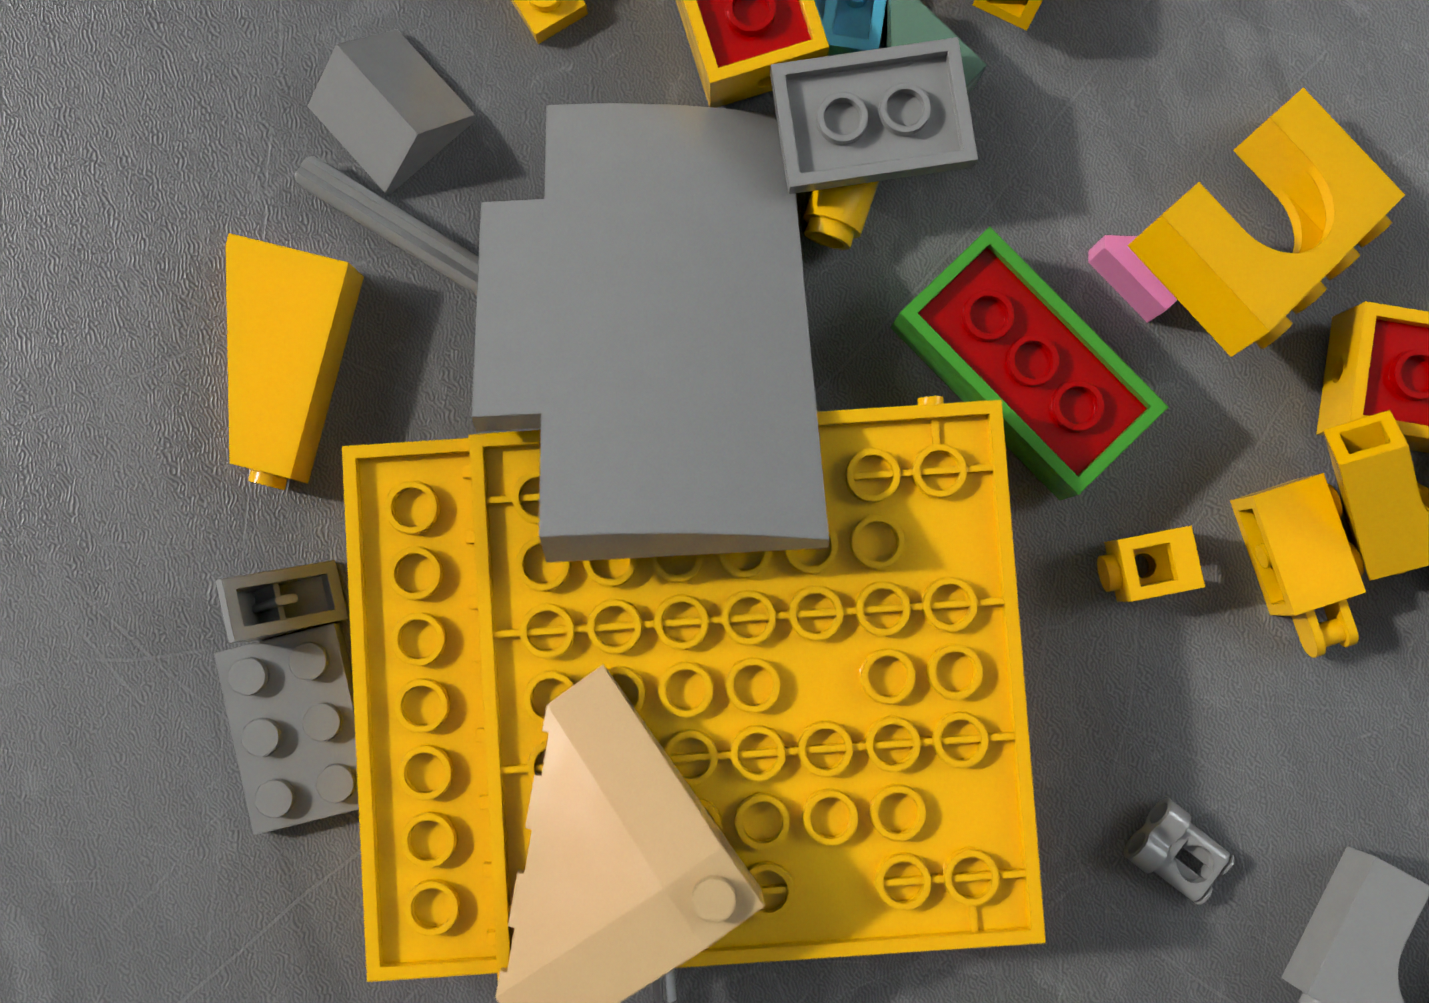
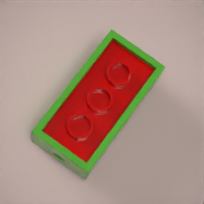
M991 227L986 229L898 314L890 327L963 402L1002 400L1005 445L1059 500L1079 495L1168 408L1150 387Z

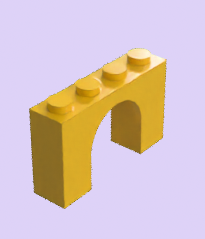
M1304 87L1233 150L1270 189L1285 208L1293 228V253L1277 251L1254 239L1200 182L1194 185L1127 245L1230 357L1254 342L1260 349H1264L1283 335L1293 324L1286 315L1291 310L1298 314L1316 301L1327 290V287L1321 280L1324 277L1328 280L1335 278L1354 263L1360 256V253L1354 246L1358 244L1362 248L1383 233L1392 224V221L1386 214L1405 196L1396 184Z
M1384 411L1323 429L1353 544L1362 558L1369 581L1429 566V488L1417 482L1409 445L1391 411Z

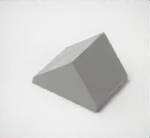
M398 29L336 44L307 106L387 196L392 194L477 120L475 114Z

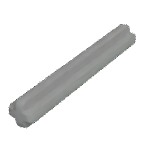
M308 156L302 161L294 178L301 188L477 295L479 260L477 255L317 157Z

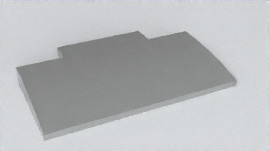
M590 103L546 105L545 198L481 202L472 420L476 432L541 428L539 539L547 563L828 548L829 533L796 193L788 194L777 116L775 114L673 104Z

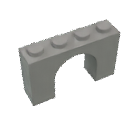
M1347 846L1281 977L1302 991L1298 1003H1404L1398 980L1399 961L1403 948L1429 898V885L1376 856Z

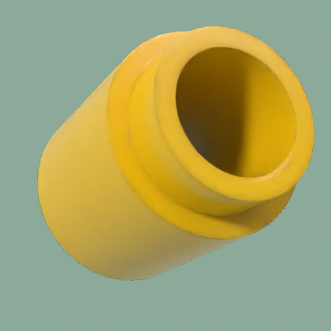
M879 181L812 191L803 216L807 222L804 232L805 236L826 247L849 250L853 238H859L862 234Z

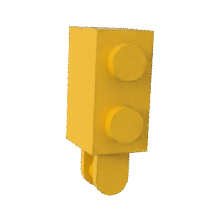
M1324 473L1297 478L1230 500L1269 614L1292 617L1301 645L1312 658L1324 655L1326 647L1338 643L1343 647L1356 645L1359 640L1358 630L1347 599L1366 593L1361 579L1364 573V565L1356 547L1348 542L1340 520L1343 513L1341 499L1335 488L1327 483ZM1323 607L1328 620L1319 623L1314 609Z

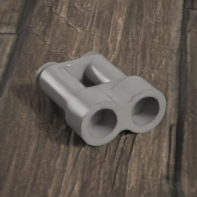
M1170 798L1160 800L1151 809L1143 827L1131 836L1124 848V857L1144 873H1156L1196 905H1201L1209 899L1213 890L1211 884L1218 875L1227 873L1235 861L1234 855L1192 824L1190 813ZM1182 847L1204 863L1197 874L1175 857Z

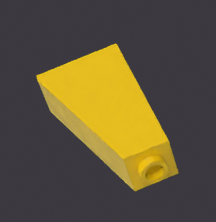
M229 233L225 245L229 464L250 469L249 482L281 490L286 489L288 479L308 484L364 276L349 262Z

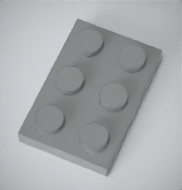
M958 37L771 64L770 77L788 194L972 168L978 161Z
M341 623L330 624L214 653L253 835L358 810L353 676Z

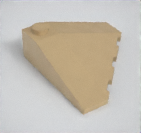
M604 664L547 704L542 731L548 732L549 735L542 774L536 773L534 775L525 826L526 829L532 830L525 870H518L508 922L509 927L515 928L508 968L502 967L500 970L495 998L498 1003H620L702 952L763 908L762 889Z

